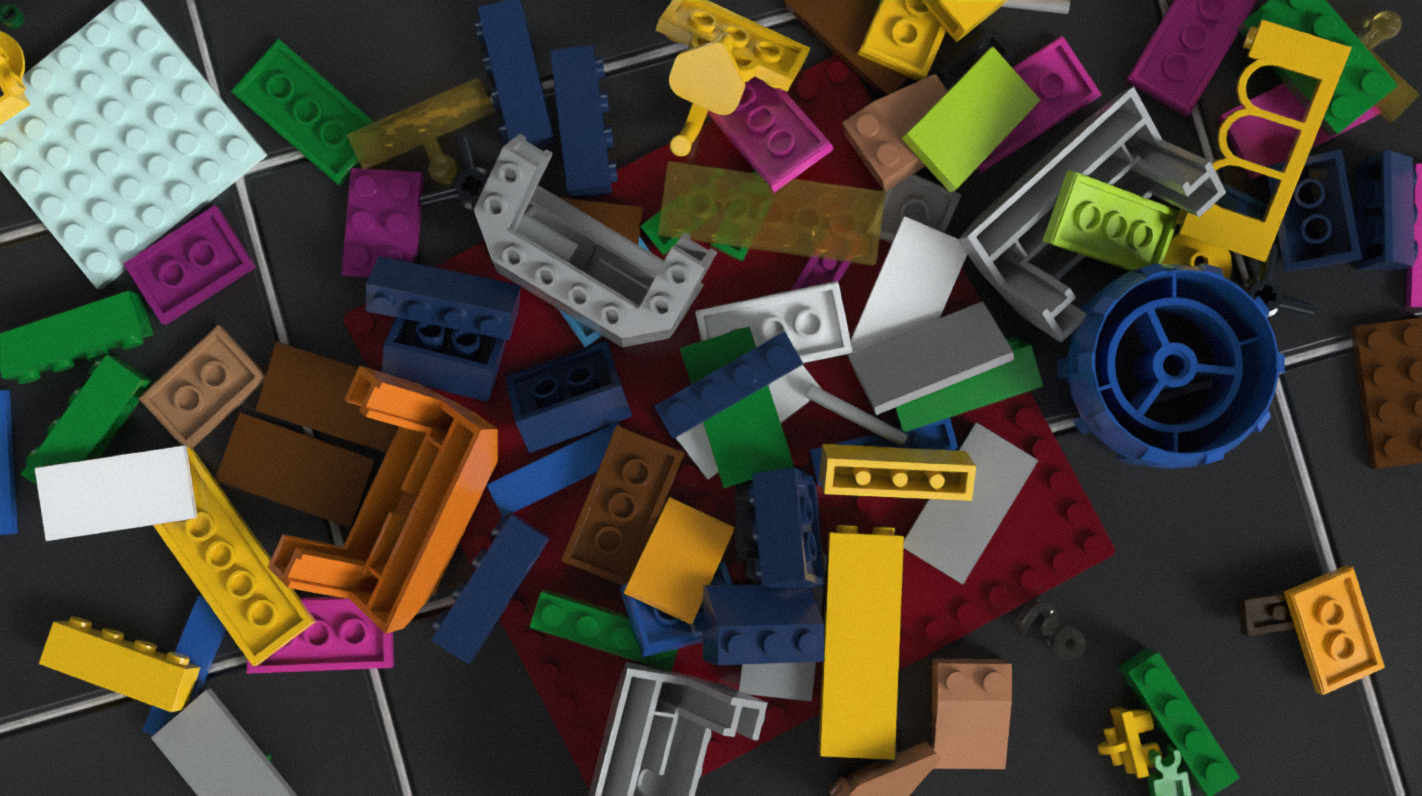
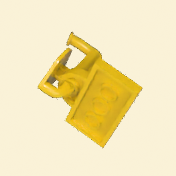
M673 0L659 18L655 30L664 34L671 41L688 45V49L679 53L675 59L669 76V84L676 95L693 103L685 126L680 134L673 137L670 142V149L673 154L681 157L690 152L691 145L701 131L708 111L719 115L732 113L740 102L745 89V82H748L754 76L763 80L770 87L780 88L788 92L808 56L810 47L711 1Z

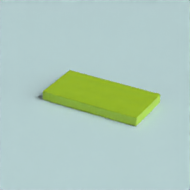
M992 47L973 64L901 139L951 193L973 173L1038 104L1040 99L1000 53Z
M1067 170L1042 241L1132 271L1155 263H1163L1177 225L1175 221L1179 210L1083 174Z

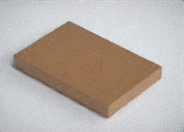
M217 325L139 396L138 399L181 446L187 445V447L194 448L264 384L266 374L222 326Z

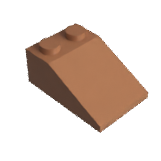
M936 74L872 102L842 122L845 137L885 193L926 166L901 138L947 92V89Z
M932 658V747L942 758L933 769H1005L1012 705V664L1005 659Z
M923 742L895 754V760L882 759L851 772L847 778L844 776L839 777L828 793L831 796H909L942 758L929 743Z

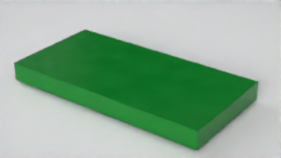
M279 38L231 90L234 95L339 186L351 175V168H357L387 134Z
M748 326L680 348L691 385L756 348L751 328ZM769 385L703 422L724 488L752 480L753 473L794 467Z

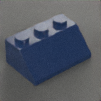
M1341 149L1308 156L1278 230L1285 272L1328 267L1364 260L1345 155ZM1285 162L1266 165L1265 167L1282 172ZM1267 176L1272 197L1278 179Z
M1384 150L1355 164L1356 219L1364 260L1357 261V270H1402L1414 266V261L1418 256V243L1414 239V224L1417 221L1418 210L1417 206L1413 204V189L1417 183V172L1413 168L1412 157L1391 150Z
M396 317L384 343L382 372L419 383L425 387L489 402L498 377L507 340Z
M607 340L505 376L515 422L529 453L633 416Z
M795 467L753 473V484L749 486V498L752 506L755 507L756 521L752 523V534L754 541L758 543L759 558L755 562L758 579L762 581L763 586L770 588L826 587L816 478Z
M762 584L703 585V661L716 665L824 662V623L811 588H770Z

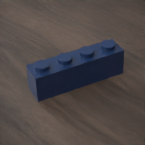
M505 0L477 7L480 19L474 20L479 42L485 41L488 54H484L482 57L487 76L494 75L496 88L491 89V95L495 109H502L505 122L499 124V129L504 145L519 134L527 137L525 141L537 148L556 144L521 0Z
M593 45L550 50L566 186L570 199L613 194L612 183L618 182L616 161H609L607 148L614 147L611 125H604L603 113L610 112L607 91H600L599 78H605L603 56L596 57Z
M378 256L366 283V311L510 340L519 313L521 286Z
M784 331L654 407L674 439L803 366L804 363Z
M516 514L510 515L508 519L502 517L491 533L496 538L489 550L482 548L471 565L476 569L469 581L462 579L452 594V598L456 602L449 613L443 610L432 626V629L437 632L431 641L467 664L475 659L551 539V536Z

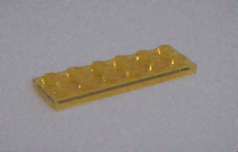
M668 161L658 236L680 239L685 232L691 236L690 240L875 266L886 192L793 179L774 193L763 179L755 173Z

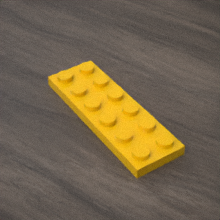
M187 447L198 518L155 524L153 526L252 666H258L313 625L316 620L296 592L291 588H287L267 568L271 557L193 448Z

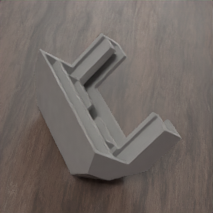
M1134 86L1118 94L1077 126L984 210L958 239L980 273L1021 317L1059 342H1062L1082 324L1087 315L1084 311L1071 304L1076 298L1068 286L1059 281L1063 275L1086 256L1042 241L1067 170L1083 174L1147 199L1154 195L1197 217H1200L1226 193L1209 160L1162 140Z
M519 134L503 146L474 208L496 271L621 347L670 338L683 321L704 286L701 281L717 251L712 248L710 250L705 249L690 240L691 236L684 232L676 246L673 245L664 261L539 186L538 183L549 163L552 152L547 149L545 151L540 150L525 141L527 137Z
M626 662L614 693L588 796H695L697 784L702 773L707 745L711 738V730L731 737H735L737 732L752 740H758L768 703L721 683L675 671L670 672L657 667Z

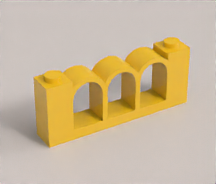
M1261 20L1258 27H1250L1243 44V48L1249 49L1246 57L1256 60L1243 69L1237 80L1236 94L1243 108L1233 111L1224 118L1219 126L1217 143L1224 157L1215 159L1211 164L1215 171L1220 167L1233 165L1278 179L1264 217L1260 220L1214 203L1200 217L1180 208L1175 223L1181 225L1179 229L1180 234L1266 262L1352 47ZM1267 65L1318 80L1302 122L1254 106L1246 93L1247 80L1252 72L1259 67ZM1251 115L1298 129L1282 172L1233 155L1226 141L1227 131L1232 123L1240 117Z

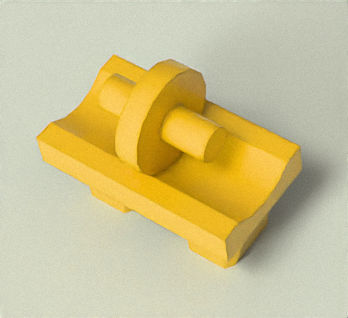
M1123 707L1110 709L1114 727L1104 729L1107 741L1097 745L1099 754H1110L1113 766L1124 764L1126 773L1136 774L1137 778L1149 776L1148 769L1154 767L1149 761V751L1154 749L1160 754L1161 760H1163L1157 743L1150 742L1143 745L1140 743L1138 733L1152 730L1154 726L1150 711L1146 709L1128 710Z

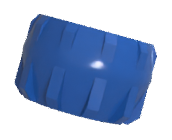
M1155 263L1129 271L1113 280L1096 294L1091 301L1079 307L1087 315L1082 324L1071 335L1067 357L1057 360V378L1068 379L1071 397L1078 410V413L1071 419L1081 434L1093 433L1108 448L1117 453V460L1132 465H1146L1166 469L1206 465L1224 459L1225 453L1237 447L1251 433L1261 432L1271 418L1268 409L1276 392L1279 374L1285 373V354L1278 352L1275 334L1267 319V315L1270 312L1268 307L1259 296L1251 297L1238 284L1224 277L1221 268L1205 263L1197 266ZM1155 311L1178 315L1193 325L1207 344L1212 365L1197 364L1198 361L1195 353L1188 346L1181 343H1169ZM1133 322L1145 351H1142L1132 364V375L1140 389L1129 403L1117 382L1115 356L1122 335ZM1164 360L1169 366V374L1164 371ZM1194 376L1212 378L1211 388L1206 401L1188 419L1175 425H1167L1143 416L1161 390L1184 386Z

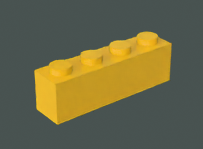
M822 444L819 480L824 494L972 501L976 464L967 451Z
M71 616L69 621L53 622L39 661L40 665L169 712L183 710L188 706L201 668L189 663L190 657L176 652H168L167 655L156 651L157 645L147 641L135 640V643L124 640L125 634L117 630L103 628L102 631L91 628V621Z

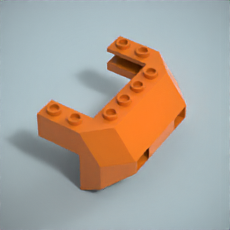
M359 366L344 400L361 406L359 412L364 416L397 425L399 428L344 546L282 534L267 568L287 588L350 599L372 622L387 634L404 629L437 591L497 464L498 429L472 410L419 383Z

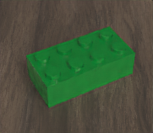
M1269 0L1237 27L1238 31L1246 39L1250 27H1258L1259 22L1265 20L1352 47L1320 125L1328 137L1338 135L1399 86L1326 0ZM1269 66L1306 110L1318 80L1282 68Z

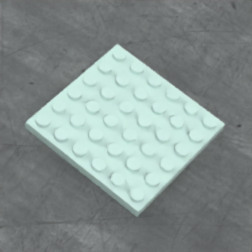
M116 0L26 72L22 77V81L26 87L24 94L31 105L0 125V170L92 284L100 290L104 289L127 270L123 263L178 229L268 156L141 0Z

